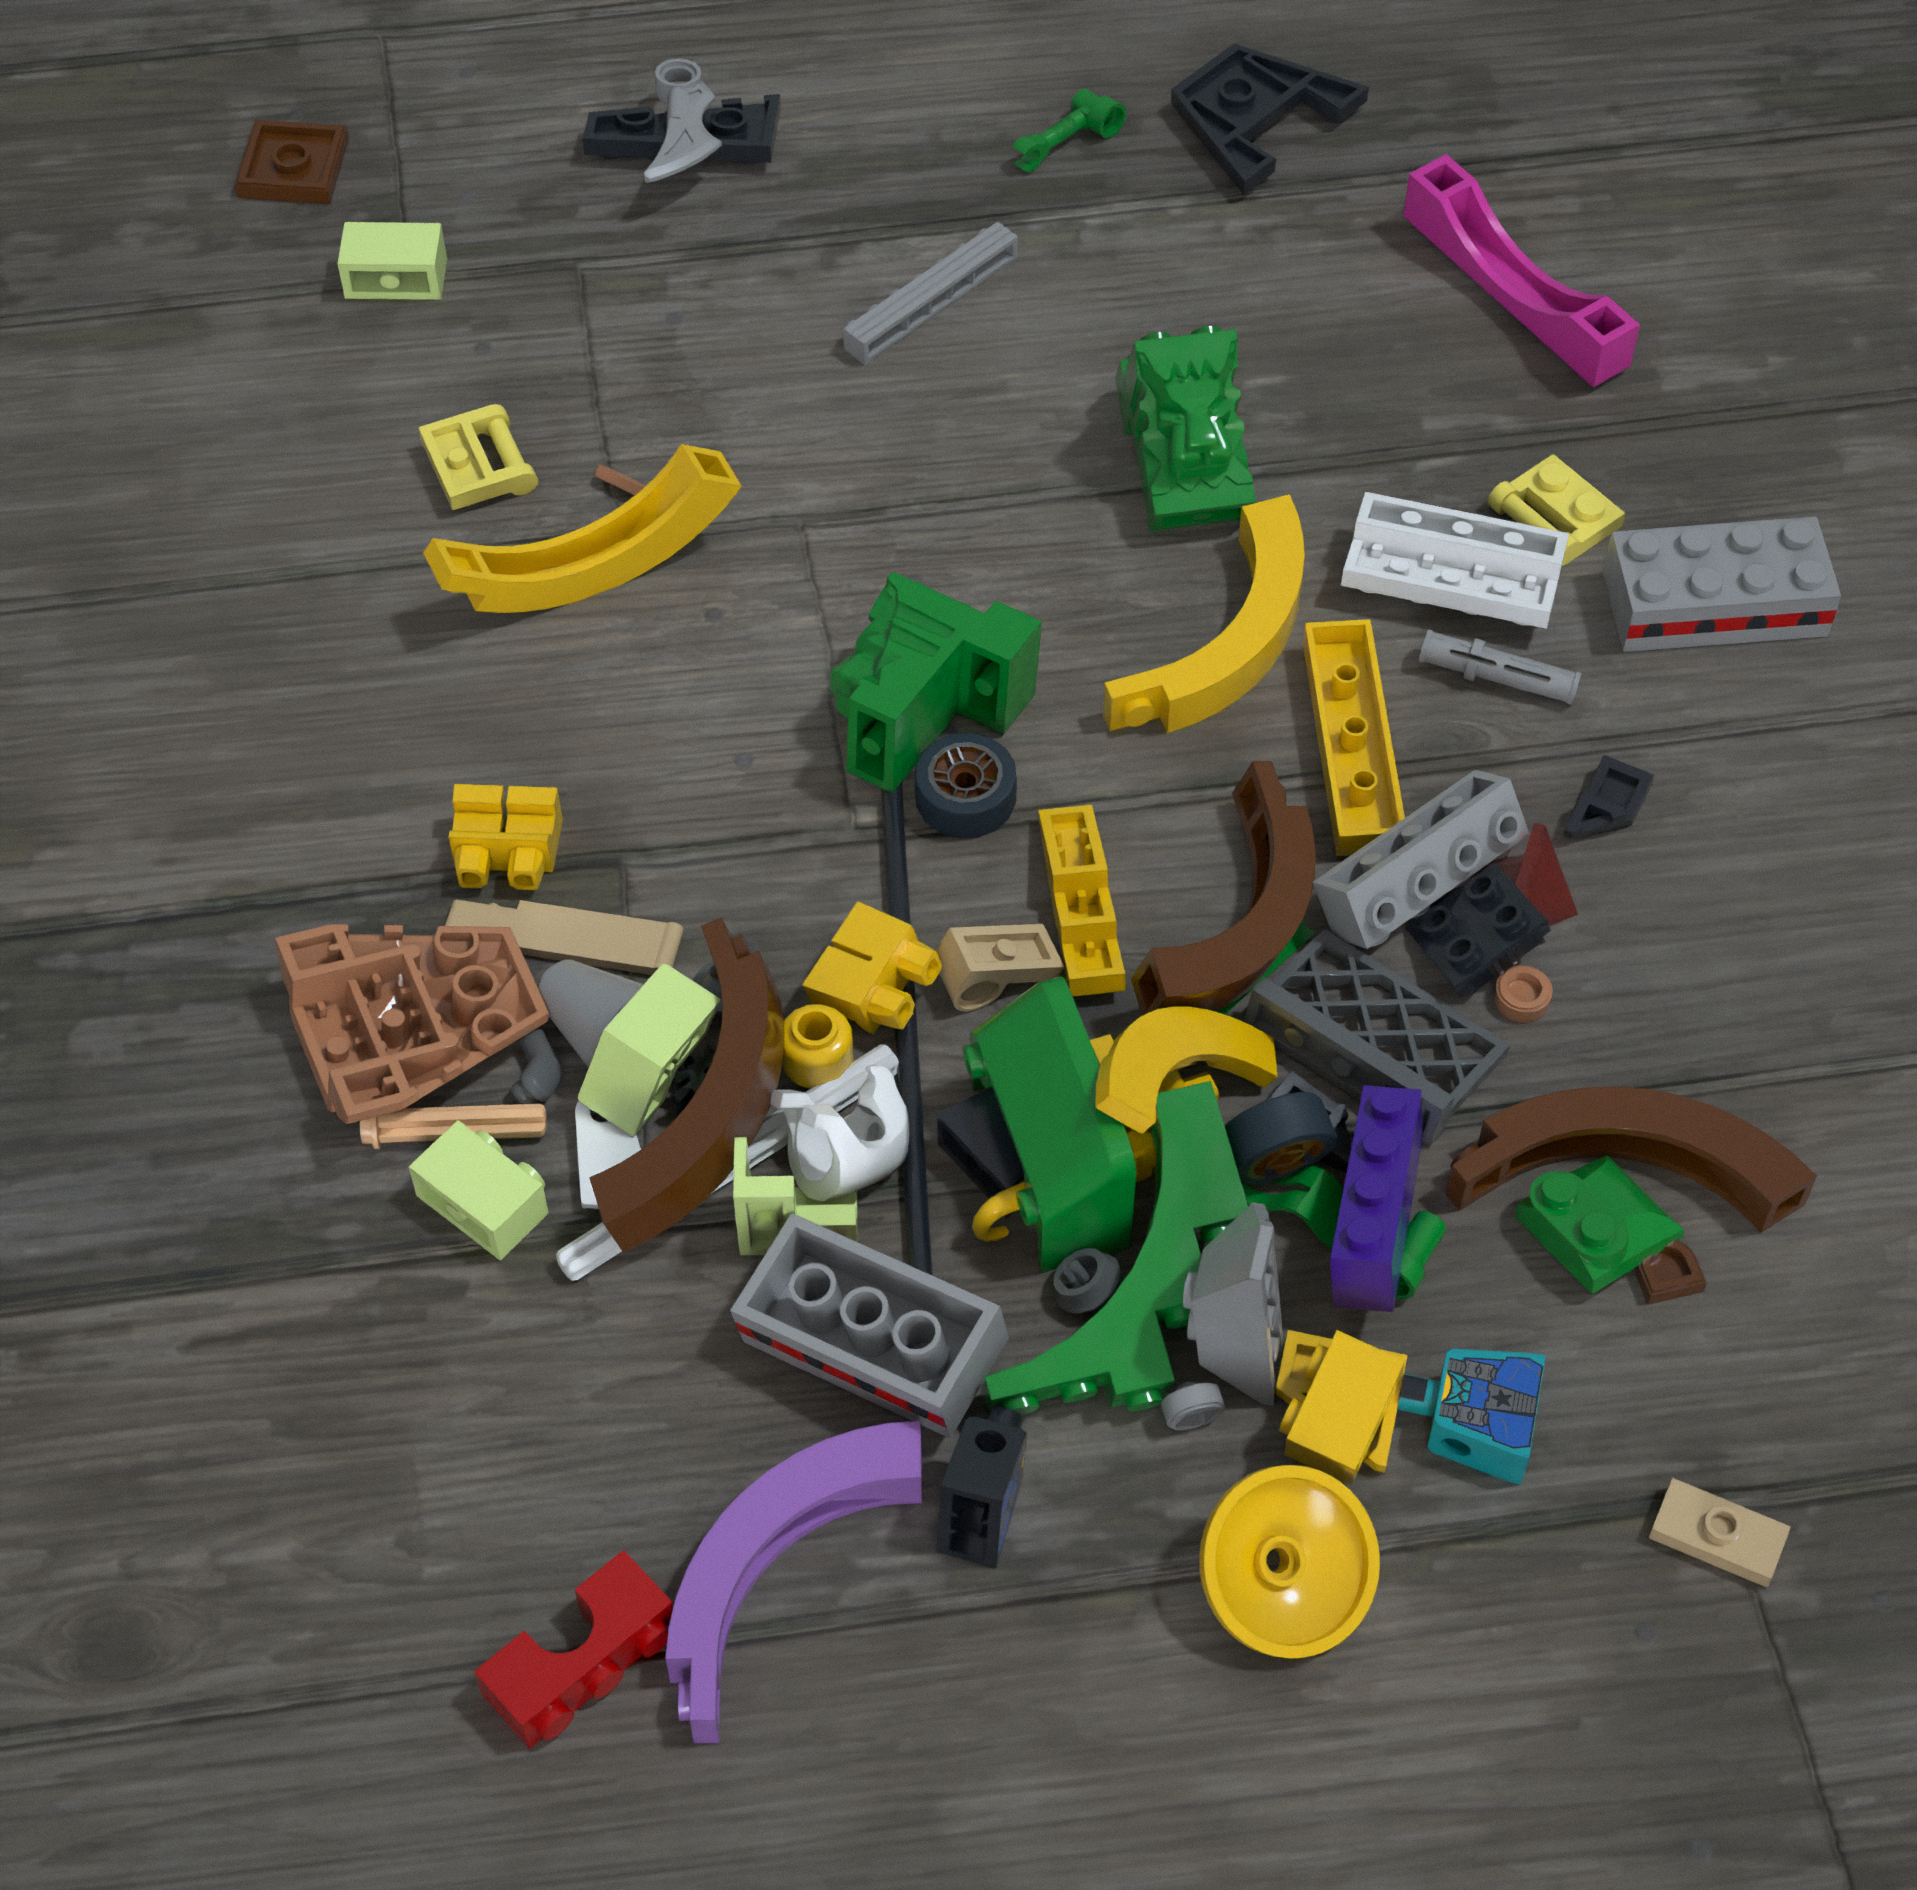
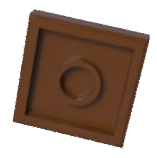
M255 120L235 183L237 197L331 204L349 141L347 126Z

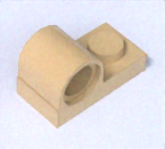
M1044 924L950 927L936 950L942 963V970L939 975L954 1007L964 1012L986 1007L998 998L1008 983L1041 982L1058 977L1064 969V965Z

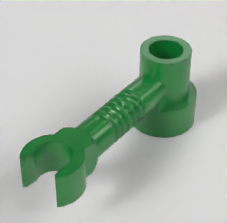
M1087 88L1079 90L1071 102L1072 113L1040 134H1032L1029 137L1022 136L1015 141L1012 147L1024 155L1013 164L1025 172L1034 171L1041 164L1042 160L1048 156L1049 150L1083 127L1094 131L1104 138L1115 136L1125 122L1126 107L1110 96L1100 97Z

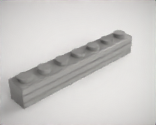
M999 222L994 223L989 228L982 229L976 237L966 244H960L953 253L937 260L930 269L922 274H917L907 285L901 289L894 290L884 301L872 305L861 317L849 321L845 328H843L844 350L863 365H866L987 278L1017 259L1018 236L1013 232L1011 233L1008 228L1003 227Z

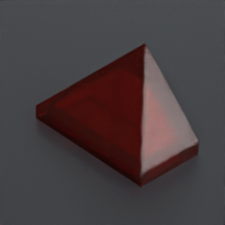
M1534 822L1515 885L1549 922L1547 925L1552 926L1578 915L1546 826Z

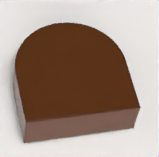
M1674 1240L1664 1246V1250L1656 1255H1650L1642 1260V1263L1635 1268L1636 1278L1647 1305L1702 1293L1707 1284L1695 1254L1687 1245L1678 1240Z

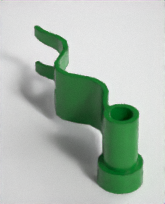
M1307 1166L1290 1176L1272 1181L1281 1186H1301L1309 1190L1308 1192L1292 1190L1278 1194H1267L1242 1184L1248 1206L1251 1203L1265 1204L1267 1212L1284 1210L1296 1214L1306 1222L1321 1243L1332 1250L1343 1194V1187L1333 1175L1324 1169ZM1419 1211L1408 1224L1396 1294L1398 1299H1410L1414 1296L1425 1278L1424 1266L1447 1231L1445 1223L1433 1213Z

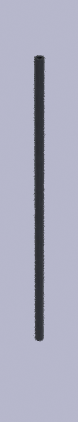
M901 782L893 793L881 788L888 915L911 925ZM909 980L902 991L910 994L915 1003L913 1015L904 1029L895 1028L896 1057L899 1061L897 1067L898 1092L907 1108L909 1121L908 1152L903 1162L908 1264L933 1276L915 982Z

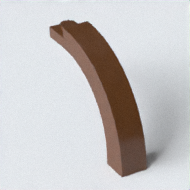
M1252 761L1232 792L1247 838L1253 870L1252 893L1245 917L1230 929L1201 942L1183 946L1151 948L1131 977L1142 1016L1151 1011L1167 1007H1195L1216 1012L1229 1005L1258 983L1281 954L1302 922L1312 896L1314 885L1312 882L1315 879L1316 851L1313 828L1307 806H1287L1286 792L1283 785L1279 783L1272 761Z
M722 917L701 926L717 970L723 1002L722 1026L718 1046L702 1084L680 1115L658 1137L621 1163L589 1177L604 1226L623 1253L654 1238L676 1224L699 1206L727 1178L734 1169V1138L747 1137L748 1148L750 1147L771 1107L772 1091L776 1090L779 1082L784 1056L785 1029L782 1004L775 980L760 952L756 951L751 954L743 934L732 937Z
M1587 1087L1537 1096L1509 1106L1484 1119L1478 1145H1472L1464 1149L1452 1161L1445 1195L1460 1211L1525 1172L1565 1160L1601 1158L1608 1155L1610 1158L1634 1160L1656 1165L1677 1172L1702 1184L1734 1206L1762 1233L1806 1204L1817 1175L1795 1154L1770 1135L1745 1120L1715 1106L1685 1096L1658 1090L1633 1087Z

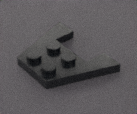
M1232 44L1172 88L1171 104L1241 193L1245 195L1273 174L1276 168V159L1249 141L1301 102L1338 124L1367 102L1369 87L1241 45Z

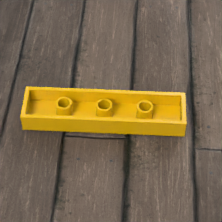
M1371 619L1305 623L1302 644L1336 856L1354 854L1405 818Z

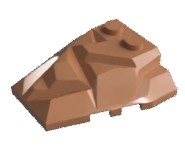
M329 924L275 938V948L282 979L289 994L290 1014L293 1025L328 1111H336L338 1118L346 1124L405 1109L443 1084L545 1024L549 1019L548 1009L510 927L438 926L435 935H403V925H384V935L348 934V924Z

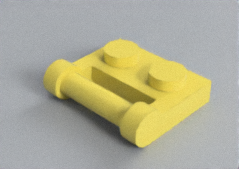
M488 405L418 427L423 447L452 511L510 492L519 496L526 495L532 492L538 485V478L532 466L524 462L510 433L511 421L505 408L501 405ZM484 433L487 436H491L505 468L496 471L492 470L477 435Z
M1554 454L1510 483L1503 481L1498 484L1487 499V504L1499 515L1506 513L1517 523L1558 531L1524 502L1526 501L1562 532L1569 533L1562 566L1568 564L1611 535L1613 531L1621 528L1625 517V512Z

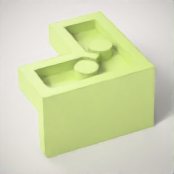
M662 964L603 1030L578 1094V1100L634 1137L664 1102L677 1068L707 1034L721 999L671 966Z
M747 1137L734 1138L733 1201L740 1255H765L791 1213L857 1242V1191L823 1202L808 1198L799 1187H795L794 1176H751Z

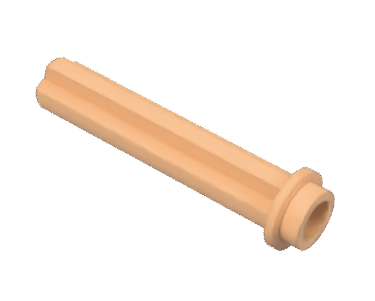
M542 1104L405 1108L361 1120L360 1137L362 1144H372L374 1149H381L382 1143L436 1141L457 1120L476 1133L478 1130H483L494 1139L542 1137L547 1129V1115Z

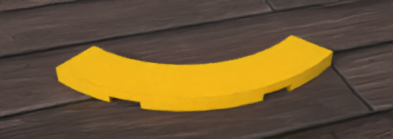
M1167 1007L1151 1011L1139 1017L1114 1039V1044L1109 1054L1102 1059L1096 1082L1095 1107L1136 1132L1143 1134L1156 1122L1158 1091L1166 1074L1176 1068L1189 1066L1194 1061H1206L1209 1067L1228 1071L1265 1088L1278 1077L1274 1037L1231 1016L1207 1009Z

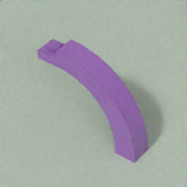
M921 1421L894 1422L856 1429L825 1439L795 1453L768 1470L747 1487L720 1515L703 1538L687 1567L676 1595L668 1629L665 1658L670 1683H679V1721H690L694 1743L720 1742L721 1676L728 1636L737 1612L748 1592L770 1564L797 1540L837 1518L885 1505L922 1503Z

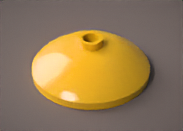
M1280 1465L1264 1468L1245 1476L1230 1487L1219 1499L1203 1531L1199 1554V1568L1208 1604L1218 1621L1230 1635L1250 1649L1262 1654L1282 1658H1303L1323 1653L1335 1647L1352 1634L1362 1622L1376 1593L1380 1571V1553L1371 1519L1364 1506L1349 1488L1331 1475L1320 1470L1298 1465ZM1275 1549L1279 1554L1280 1564L1272 1572L1267 1566L1266 1558L1268 1553Z

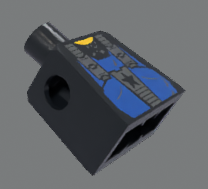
M993 1407L988 1411L986 1419L973 1416L965 1420L941 1484L937 1553L994 1568L997 1567L1023 1479L1027 1433L1021 1428L1023 1420L1017 1412L1006 1407ZM972 1499L986 1502L985 1508L977 1506Z

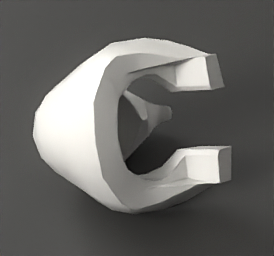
M883 1065L866 1066L865 1070L868 1072L866 1081L859 1089L857 1106L850 1115L844 1118L830 1105H815L809 1093L795 1090L772 1091L770 1104L777 1109H783L788 1130L790 1168L798 1187L808 1198L824 1202L854 1193L892 1174L904 1162L909 1144L908 1113L897 1090L893 1074L887 1067Z

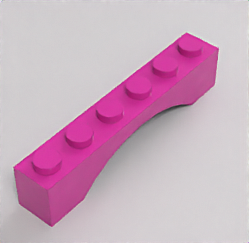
M1445 154L1409 173L1403 216L1594 388L1631 367L1640 324L1607 295H1590L1573 290L1555 281L1539 269L1517 247L1503 229L1489 206L1478 181L1451 157Z

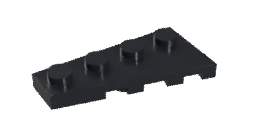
M780 94L764 95L763 104L742 105L741 98L721 99L722 108H711L705 111L702 118L703 125L712 136L722 141V146L700 162L724 160L756 164L772 161L781 110ZM648 106L589 112L583 135L584 155H600L604 158H617L619 156L646 157L654 160L665 138L667 111L654 114L653 109Z

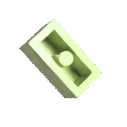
M344 222L337 264L345 299L441 300L447 264L441 223Z
M459 1120L409 1166L416 1196L500 1261L549 1214L544 1192L546 1185L540 1174L525 1162H520L518 1165L503 1154L500 1145L492 1136L483 1130H478L475 1133Z

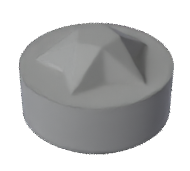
M1186 1382L1179 1385L1175 1392L1162 1400L1161 1408L1168 1427L1175 1430H1188L1208 1424L1220 1417L1225 1410V1404L1217 1384Z

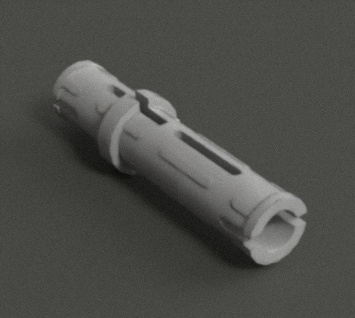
M1428 629L1419 662H1427L1464 673L1463 679L1474 681L1475 677H1479L1522 691L1564 701L1569 705L1573 704L1581 672L1569 671L1530 658L1485 646L1486 641L1477 638L1472 643ZM1451 653H1457V654H1460V655H1464V656L1470 657V658H1472V659H1476V660H1479V661L1481 660V661H1485V662H1488V663H1492V664H1495V666H1490V665L1483 664V663H1480V662L1475 661V660H1471V659H1466V658H1462V657H1459V656H1455V655H1452ZM1504 668H1509V669H1513V670L1520 671V672H1523V673H1527V674H1530V675H1534V676H1537V677H1541V678H1544V679H1548L1549 682H1546V681H1543V680H1539V679H1536V678H1532V677H1529V676H1525V675H1522V674H1518V673H1515V672H1511V671L1505 670Z

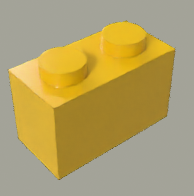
M1338 1330L1329 1348L1318 1344L1304 1375V1378L1313 1381L1303 1402L1296 1398L1292 1399L1279 1428V1432L1288 1435L1284 1455L1352 1486L1401 1379L1405 1360Z

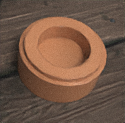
M1526 965L1510 967L1497 980L1494 992L1495 1006L1504 1017L1518 1023L1537 1021L1549 1009L1553 994L1552 984L1542 971Z

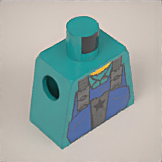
M1470 1349L1447 1350L1439 1381L1404 1374L1397 1410L1432 1417L1427 1448L1432 1453L1505 1481L1521 1485L1530 1457L1546 1355Z

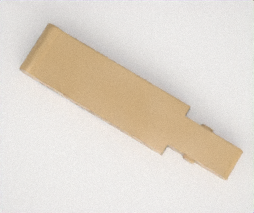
M454 900L445 926L510 927L522 954L525 956L557 961L573 960L589 966L653 975L662 964H667L673 968L684 930L680 924L675 922H659L523 900L519 901L517 909L501 907L495 903L482 904Z

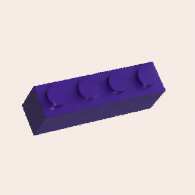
M1363 1085L1330 1257L1333 1307L1384 1312L1394 1311L1423 1142L1422 1090Z

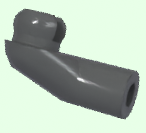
M536 1029L523 1036L519 1041V1045L529 1064L521 1073V1080L516 1081L511 1087L512 1097L517 1104L545 1102L563 1079L562 1064L546 1033L541 1029Z

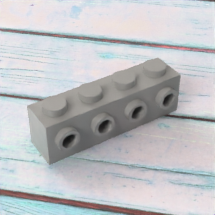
M1479 770L1472 771L1313 881L1312 883L1314 884L1331 932L1345 942L1365 949L1379 945L1386 941L1390 933L1403 923L1428 911L1431 904L1450 890L1466 884L1471 879V875L1488 863L1505 857L1511 851V847L1530 835L1510 778Z

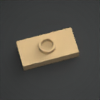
M1672 1478L1649 1539L1768 1588L1791 1526Z

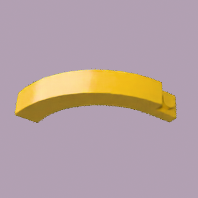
M681 444L665 467L640 492L606 516L580 529L549 540L515 546H485L432 538L423 554L441 589L452 593H466L475 611L512 613L549 609L571 604L620 586L662 563L691 542L710 525L730 503L742 485L721 451Z
M1290 494L1242 506L1238 541L1249 564L1252 586L1243 607L1227 628L1206 646L1174 663L1104 683L1103 717L1110 731L1127 726H1141L1149 720L1157 718L1161 719L1167 733L1194 725L1236 702L1251 690L1272 668L1284 650L1293 631L1299 609L1305 556L1303 532Z

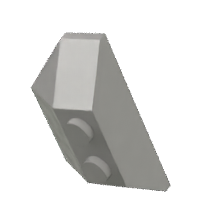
M1251 1203L1203 1249L1198 1272L1189 1271L1187 1274L1183 1293V1307L1191 1309L1187 1336L1189 1340L1196 1341L1199 1365L1261 1404L1274 1406L1277 1396L1275 1394L1285 1346L1275 1255L1274 1226L1269 1221V1214L1265 1204Z

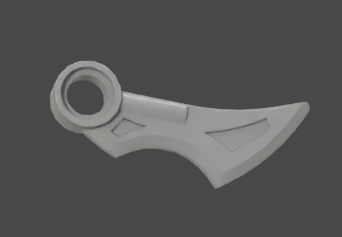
M670 59L659 64L655 70L656 95L662 102L668 104L667 125L662 146L651 165L644 172L645 183L679 173L699 163L722 146V141L712 136L702 122L705 111L716 101V98L702 81L700 67L690 60ZM672 81H685V83H671V82H672Z

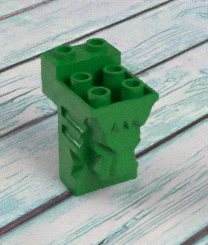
M1205 326L1195 329L1189 335L1173 337L1167 332L1151 333L1143 336L1140 341H1134L1131 354L1119 362L1115 381L1124 434L1133 433L1149 532L1237 521L1241 518L1242 506L1256 503L1252 474L1248 471L1247 454L1242 440V435L1245 431L1244 420L1236 415L1241 399L1240 389L1233 385L1238 368V337L1236 329L1221 331V328L1218 326Z
M892 571L887 577L886 585L868 615L871 623L856 640L854 653L830 670V692L835 696L836 710L840 715L848 719L846 772L893 793L917 764L921 753L940 736L958 713L1002 734L1008 730L1036 693L1042 621L996 600L983 613L966 603L952 599L926 587L920 582L913 581Z

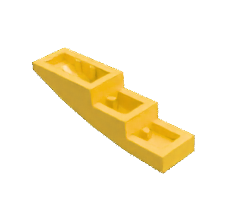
M1092 805L1038 810L1054 919L1066 981L1072 996L1126 991L1125 970L1117 941V921L1108 888V868Z

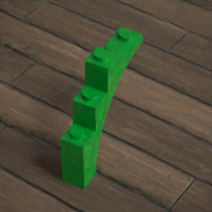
M1211 1081L1158 1093L1156 1122L1150 1127L1156 1155L1155 1200L1146 1240L1130 1273L1107 1304L1070 1338L1031 1361L985 1376L981 1392L987 1413L993 1407H1006L1017 1412L1019 1415H1024L1039 1408L1038 1401L1061 1396L1063 1403L1077 1402L1098 1393L1097 1387L1104 1385L1109 1407L1113 1408L1126 1404L1129 1412L1141 1411L1157 1406L1163 1400L1161 1395L1168 1394L1175 1379L1159 1323L1165 1321L1166 1328L1169 1329L1188 1325L1191 1309L1183 1307V1293L1188 1272H1198L1201 1253L1197 1241L1203 1240L1204 1246H1207L1248 1207Z

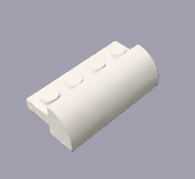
M1365 492L1356 520L1353 540L1343 569L1341 586L1359 589L1366 593H1378L1407 599L1418 604H1431L1460 610L1471 615L1479 614L1512 621L1519 625H1531L1547 629L1569 533Z

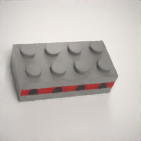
M1817 516L1613 531L1602 571L1623 652L1828 637L1842 597Z
M793 1213L788 1217L730 1310L744 1343L911 1421H921L922 1426L948 1438L952 1437L983 1384L985 1376L990 1372L1009 1339L999 1305Z

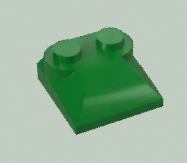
M1608 1155L1596 1159L1570 1173L1551 1171L1540 1175L1532 1183L1529 1196L1516 1204V1219L1592 1295L1642 1263V1260L1664 1250V1246L1684 1237V1229Z

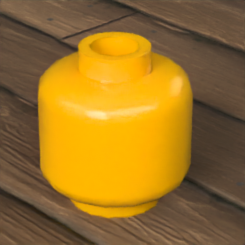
M823 1004L805 1005L794 1010L784 1019V1056L782 1067L787 1077L797 1085L811 1089L817 1085L839 1079L854 1061L852 1028L846 1017L835 1008Z

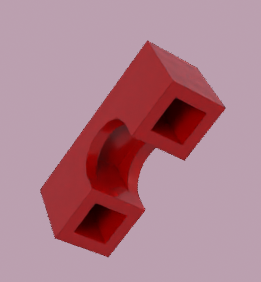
M622 1550L574 1589L580 1614L593 1628L589 1638L583 1645L567 1653H552L542 1649L524 1630L474 1671L481 1695L528 1749L533 1747L542 1738L550 1740L558 1736L571 1723L574 1712L592 1697L598 1699L607 1695L619 1684L625 1669L642 1655L646 1658L651 1657L667 1644L673 1603L625 1550Z

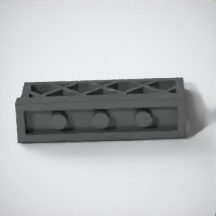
M1325 928L1272 980L1264 977L1252 989L1244 1020L1245 1023L1274 1037V1046L1359 1101L1361 1100L1363 1085L1422 1090L1423 1142L1430 1147L1442 1135L1447 1120L1507 1056L1510 1044ZM1325 951L1344 963L1345 970L1318 971L1316 959ZM1361 985H1379L1390 992L1391 999L1365 1000ZM1322 986H1349L1353 1000L1326 1001ZM1287 987H1311L1314 1001L1304 1002L1285 989ZM1408 1014H1425L1436 1021L1438 1029L1412 1030ZM1369 1015H1396L1400 1030L1373 1031ZM1330 1016H1357L1361 1031H1350L1332 1020ZM1472 1043L1488 1054L1483 1059H1459L1455 1044ZM1443 1044L1447 1060L1420 1061L1416 1045ZM1404 1045L1408 1061H1397L1378 1049L1377 1046ZM1451 1075L1455 1089L1449 1094L1425 1079V1076Z

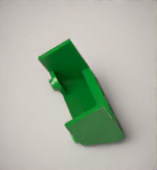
M1062 976L1036 983L971 1031L970 1044L962 1047L963 1058L973 1091L988 1087L993 1088L1024 1170V1190L1017 1191L1016 1198L1025 1226L1034 1224L1038 1233L1037 1264L1041 1274L1056 1270L1067 1256L1081 1249L1093 1248L1107 1254L1130 1249L1136 1182L1134 1155L1124 1125L1095 1107L1096 1082L1100 1065L1067 982Z

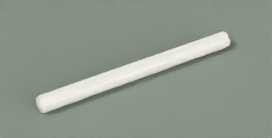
M878 1045L853 1061L839 1079L817 1085L805 1093H809L815 1105H830L838 1112L858 1099L859 1089L866 1081L868 1072L865 1070L866 1066L883 1065L894 1076L897 1074L899 1061L887 1045ZM778 1109L765 1118L757 1136L748 1148L750 1168L788 1144V1130L783 1109ZM734 1169L714 1191L734 1179ZM602 1222L558 1250L556 1257L561 1270L573 1281L580 1279L622 1252V1250Z

